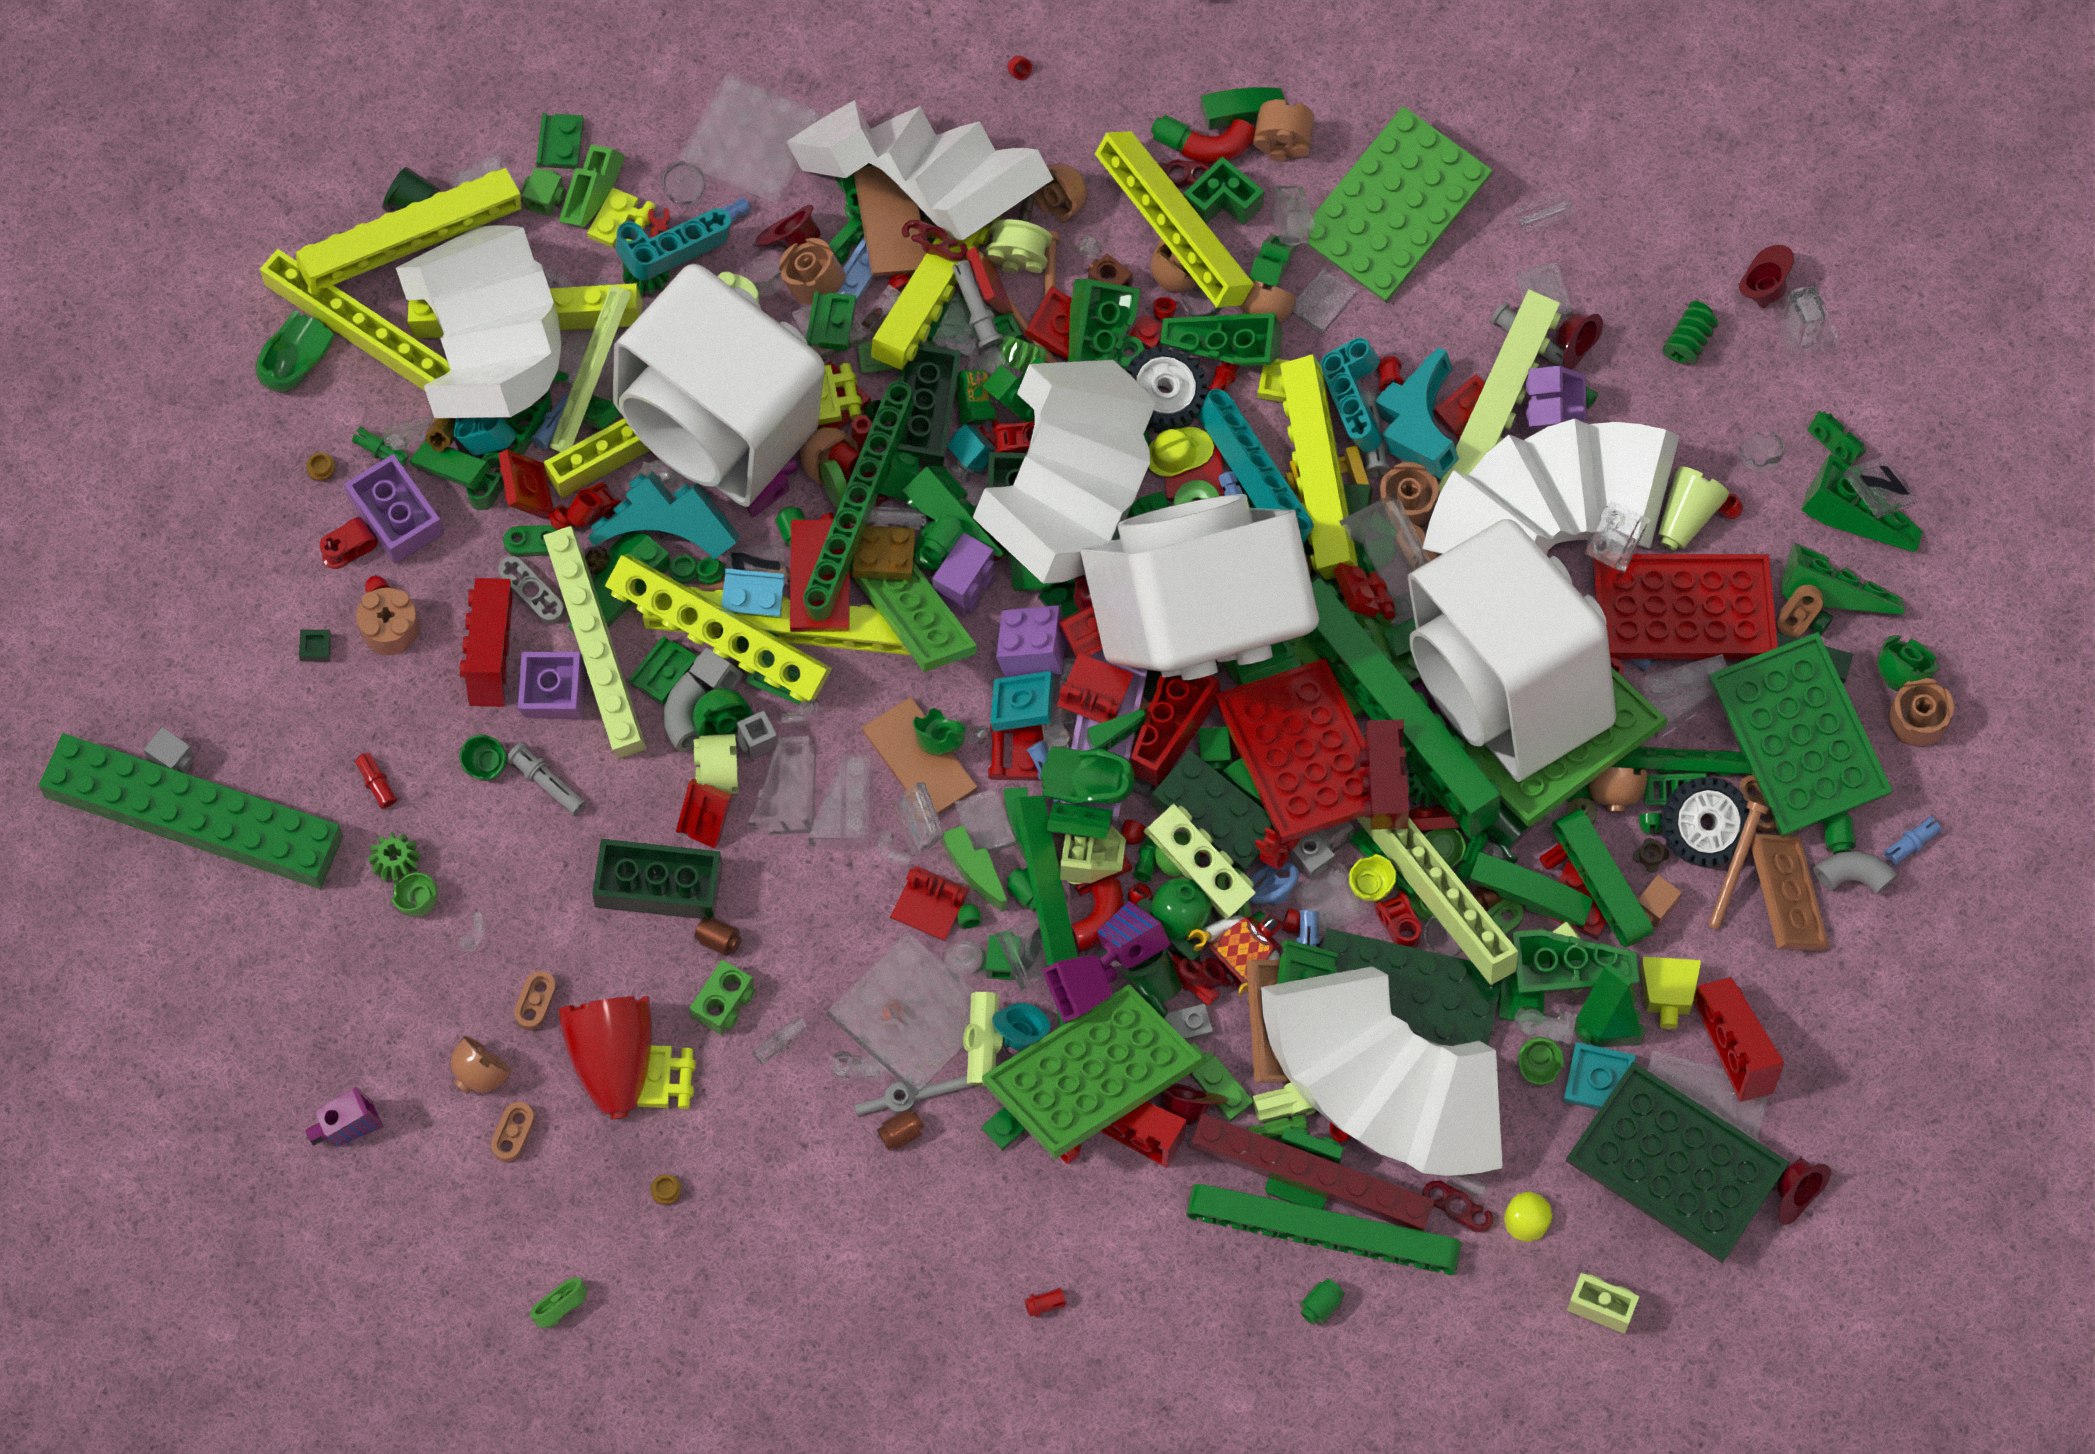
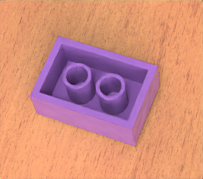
M394 454L344 483L349 501L394 564L444 534L440 518Z

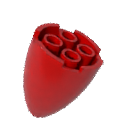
M635 996L590 1001V1003L581 1004L580 1007L569 1005L558 1009L562 1035L573 1068L591 1100L603 1114H610L611 1120L629 1117L628 1111L635 1109L644 1087L652 1044V1018L649 996H643L639 1000H635Z

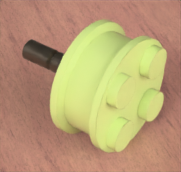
M1032 195L1023 199L1019 220L1004 219L991 224L990 233L993 238L992 243L986 247L985 255L995 264L1002 266L1001 270L1004 272L1016 274L1018 269L1033 273H1041L1047 266L1048 260L1045 256V250L1052 243V235L1044 228L1030 223L1035 197Z

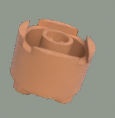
M1271 100L1263 103L1257 117L1254 146L1270 155L1269 158L1273 161L1284 162L1286 158L1308 156L1314 126V113L1307 106L1296 102L1295 106L1286 105L1287 100Z
M818 238L805 239L807 243L799 246L797 243L793 244L784 252L779 262L781 277L798 302L806 305H812L815 291L827 295V293H837L846 279V273L828 243Z
M1403 462L1395 465L1381 480L1378 507L1382 517L1396 528H1400L1403 525H1417L1419 527L1427 525L1438 499L1439 486L1437 479L1434 475L1432 476L1427 472L1426 467L1421 464Z
M381 588L363 595L357 608L356 620L365 644L373 649V651L382 655H395L406 650L415 641L419 633L418 617L414 604L408 597V594L403 590Z
M1929 678L1914 682L1908 681L1897 692L1890 708L1889 723L1901 742L1914 746H1927L1937 742L1945 734L1954 713V701L1950 692L1936 684L1937 681Z

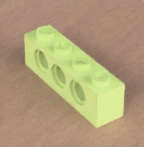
M1172 804L1144 832L1186 878L1193 879L1203 889L1216 911L1224 919H1228L1256 893L1252 889L1254 884L1244 873L1239 875L1231 865L1234 863L1224 851L1218 852L1211 845L1213 839L1204 829L1200 828L1198 830L1190 822L1193 818L1184 807L1180 805L1177 808L1175 804ZM1176 830H1183L1187 833L1189 837L1187 845H1179L1175 842L1174 833ZM1203 852L1208 856L1209 865L1202 868L1195 863L1194 857L1196 853ZM1222 874L1229 879L1230 885L1227 890H1221L1216 886L1215 878L1217 875Z

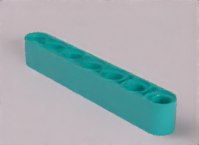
M1220 389L1210 390L1198 415L1200 422L1256 508L1295 510L1304 546L1313 529L1314 524L1231 396Z

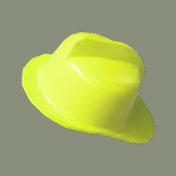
M1196 427L1165 430L1149 445L1150 464L1148 467L1157 475L1165 477L1175 476L1205 464L1211 458L1214 450L1213 441L1207 432Z

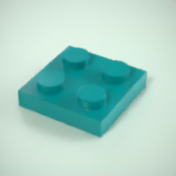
M1051 671L994 679L990 721L993 731L1051 723L1054 677Z
M1576 1042L1563 1102L1600 1110L1631 1063L1635 1062L1636 1055Z

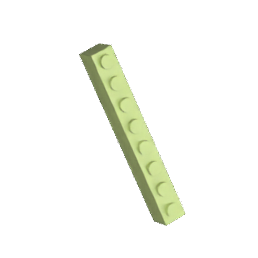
M1528 289L1457 444L1456 452L1459 460L1442 477L1439 484L1438 497L1453 470L1469 475L1486 453L1503 440L1501 435L1504 428L1510 430L1516 417L1512 410L1516 403L1522 404L1527 393L1526 388L1523 386L1528 378V369L1538 368L1539 364L1535 363L1538 353L1544 355L1550 339L1546 338L1549 329H1556L1562 314L1557 313L1560 305L1559 302Z
M572 526L543 535L612 750L618 758L646 750V743L579 537Z
M1364 816L1357 818L1359 823L1490 985L1516 972L1518 950L1410 818H1408L1407 829L1371 830L1370 818H1365Z

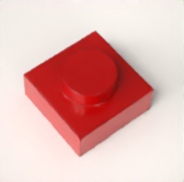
M1142 314L1129 336L1138 338L1147 350L1150 347H1158L1161 341L1163 324Z

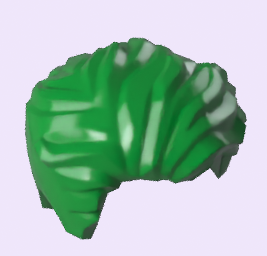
M931 708L925 717L919 718L916 716L913 719L917 743L920 749L930 755L939 756L951 751H957L964 742L965 725L959 721L946 719L941 710Z

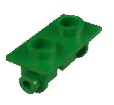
M1819 411L1807 431L1838 459L1852 466L1855 459L1862 457L1867 451L1864 447L1865 443L1859 441L1851 432L1845 434L1843 432L1845 427L1831 413L1827 414L1825 411Z

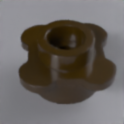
M600 545L591 548L585 555L590 573L593 572L596 575L601 573L609 562L610 556L606 553V549Z
M1647 838L1644 840L1641 849L1634 852L1633 858L1636 862L1644 864L1649 872L1654 873L1658 871L1660 863L1669 858V851L1653 838ZM1653 853L1654 857L1651 858L1648 854Z

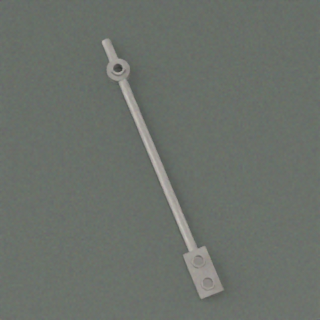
M1205 1004L1170 1012L1164 1018L1186 1041L1213 1035ZM967 1075L912 1089L906 1083L898 1082L887 1088L884 1097L854 1104L857 1116L883 1109L899 1114L906 1109L911 1111L915 1101L972 1086L967 1084ZM902 1093L905 1095V1098L902 1101H897L894 1096Z

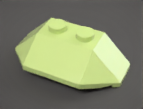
M1112 825L1107 834V839L1066 834L1061 860L1060 880H1066L1071 884L1092 883L1122 871L1126 839Z

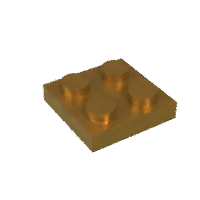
M866 525L854 556L853 577L912 581L915 528Z

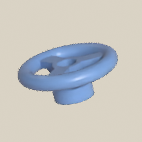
M1286 862L1279 870L1269 865L1259 869L1249 879L1253 882L1254 886L1263 877L1266 876V879L1262 882V885L1254 890L1256 893L1248 901L1253 904L1269 903L1270 905H1279L1285 902L1290 896V890L1298 881V868L1293 863ZM1276 871H1289L1290 876L1289 878H1279L1276 875Z

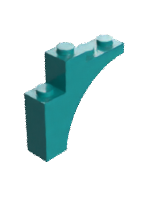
M1437 347L1430 356L1426 357L1421 366L1406 379L1402 386L1392 382L1386 390L1380 393L1375 400V404L1381 419L1390 424L1382 434L1388 452L1406 462L1423 465L1426 467L1427 472L1441 479L1459 458L1453 441L1444 436L1433 422V409L1441 385L1453 370L1447 351Z
M653 471L646 476L640 473L628 483L631 487L625 494L631 502L625 499L613 509L615 514L608 519L605 516L599 518L590 526L593 530L588 536V539L595 547L603 541L625 532L636 530L663 531L681 536L706 551L714 560L735 545L740 538V534L700 484L695 482L689 486L685 483L673 493L674 498Z

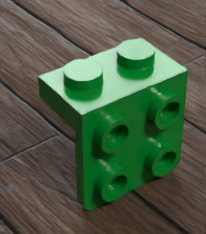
M1285 1127L1281 1138V1143L1337 1164L1341 1163L1344 1147L1339 1146V1143L1333 1139L1326 1137L1319 1139L1310 1136L1307 1130L1299 1127H1293V1129ZM1268 1178L1265 1186V1192L1268 1195L1293 1204L1323 1210L1327 1200Z

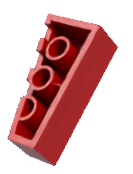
M475 578L474 589H469L468 605L472 607L471 613H466L465 627L466 630H469V635L463 637V654H466V660L460 661V677L465 678L469 706L505 707L503 684H506L507 681L506 656L509 654L508 631H510L513 600L511 579Z
M1160 675L1156 693L1149 705L1147 718L1144 725H1142L1131 756L1135 776L1156 787L1162 783L1215 706V694L1220 693L1219 679L1211 675L1191 680H1183L1182 675L1162 677Z
M1732 977L1698 985L1693 999L1694 1005L1739 1102L1773 1094L1785 1062L1744 998L1741 988L1736 985Z
M1145 1102L1099 1132L1168 1168L1185 1139L1186 1119L1149 1102Z

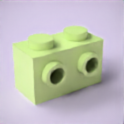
M1581 1273L1567 1311L1625 1334L1640 1296L1627 1288L1608 1284L1597 1276Z

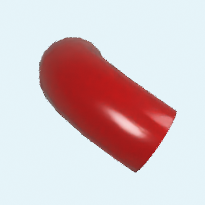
M1236 119L1226 132L1218 136H1207L1194 130L1189 135L1181 155L1189 160L1206 164H1215L1222 156L1227 161L1233 160L1241 156L1253 143L1256 129L1246 121Z
M1107 879L1092 886L1091 891L1094 897L1092 913L1081 921L1071 923L1078 952L1089 950L1101 944L1097 935L1098 929L1124 906L1123 890L1119 879Z

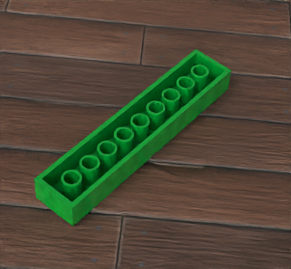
M1321 578L1311 583L1318 610L1319 623L1312 632L1303 636L1321 659L1326 658L1333 674L1371 720L1404 719L1402 739L1403 747L1406 750V758L1404 760L1469 839L1498 821L1501 806V790L1493 779L1488 780L1482 773L1483 769L1478 760L1467 755L1462 741L1456 735L1452 736L1447 731L1443 718L1438 713L1433 714L1428 708V702L1424 695L1419 691L1415 692L1410 686L1407 675L1402 670L1397 671L1392 665V659L1384 648H1378L1369 629L1366 627L1362 628L1356 621L1355 613L1350 611L1348 606H1343L1334 587L1330 584L1326 585Z
M64 733L61 734L38 785L44 798L320 890L343 839L339 824Z

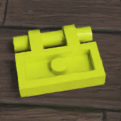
M612 187L588 230L587 236L590 239L614 248L619 225L629 221V219H633L635 223L644 229L646 225L650 224L648 217L649 209L654 211L656 205L646 201L642 209H637L636 206L639 203L637 197Z
M850 363L840 365L841 373L834 375L831 365L825 366L818 425L842 421L840 410H848L850 418L853 420L857 416L862 415L860 410L862 401L861 397L857 395L855 386L857 384V377L852 372ZM836 387H843L846 396L838 398Z
M651 1045L647 1077L637 1102L638 1107L669 1108V1096L678 1097L679 1109L690 1108V1098L694 1096V1087L691 1086L692 1072L695 1071L696 1061L693 1060L692 1048H682L681 1058H672V1046ZM671 1070L680 1071L679 1084H670Z

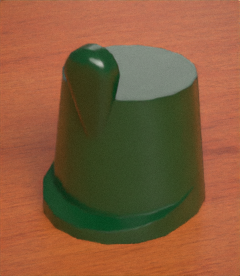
M404 167L389 187L382 208L386 212L401 210L413 202H421L431 198L440 190L410 168Z
M1500 800L1499 820L1482 832H1485L1488 838L1499 846L1508 862L1515 864L1518 858L1510 849L1529 832L1532 826L1528 827Z
M1163 949L1133 968H1126L1123 973L1126 980H1131L1142 997L1165 1018L1168 1010L1163 1002L1177 995L1182 989L1181 981L1167 949Z

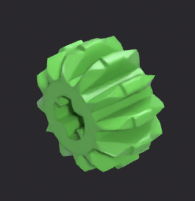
M1005 336L997 350L996 359L999 363L1025 372L1028 365L1036 357L1046 362L1047 352L1044 348L1012 336Z
M391 831L389 839L385 840L384 837L379 835L378 841L380 845H371L370 850L373 854L368 857L369 864L373 865V874H381L382 881L386 882L392 876L394 883H398L400 875L404 877L410 874L408 870L417 871L418 865L415 861L420 860L419 851L415 850L417 848L415 841H408L406 834L403 833L396 839L395 833ZM398 854L396 855L397 860H390L392 859L391 855Z

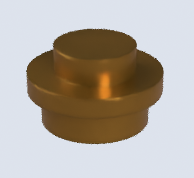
M321 452L313 454L306 463L308 475L316 481L329 479L334 474L336 468L333 458Z
M660 1175L651 1184V1196L661 1205L673 1204L681 1195V1184L673 1175Z

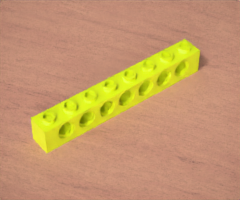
M629 554L620 556L605 587L612 590L611 595L623 602H627L629 599L638 604L636 607L638 611L648 616H652L654 613L663 619L661 622L663 625L675 631L678 628L689 633L687 638L700 645H703L705 642L714 647L713 652L724 659H729V657L736 659L740 662L738 666L752 674L755 671L765 676V682L776 688H780L781 685L791 690L790 696L805 703L806 700L812 701L817 698L832 670L828 665ZM638 579H642L646 583L647 588L643 595L638 594L635 590V583ZM664 593L669 594L672 599V605L669 609L663 608L660 603V598ZM690 607L694 608L698 614L697 621L694 624L686 619V611ZM714 622H719L723 627V634L720 638L715 637L711 632ZM740 636H744L749 642V648L746 652L740 651L737 647V640ZM766 650L772 652L775 657L774 664L771 667L765 665L762 660L763 653ZM791 665L797 666L800 670V677L797 681L790 679L788 676V669Z

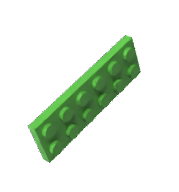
M854 558L850 566V574L852 575V577ZM914 562L912 581L853 577L923 672L977 654L976 643Z

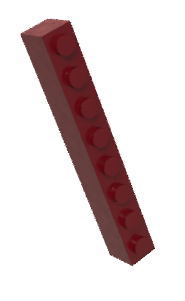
M1203 1113L1190 1145V1149L1400 1227L1424 1231L1435 1202L1434 1199Z

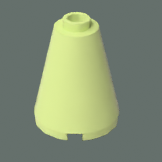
M1680 466L1674 474L1658 536L1662 539L1660 543L1673 551H1676L1677 548L1684 549L1724 504L1729 495V491L1716 480L1711 479V481H1708L1702 477L1703 473L1684 466Z

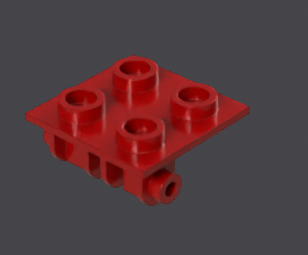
M1079 653L1066 684L1063 683L1059 694L1061 696L1056 706L1098 723L1114 719L1118 714L1134 674Z
M915 865L914 869H910L907 874L906 880L908 881L890 918L945 941L970 889Z

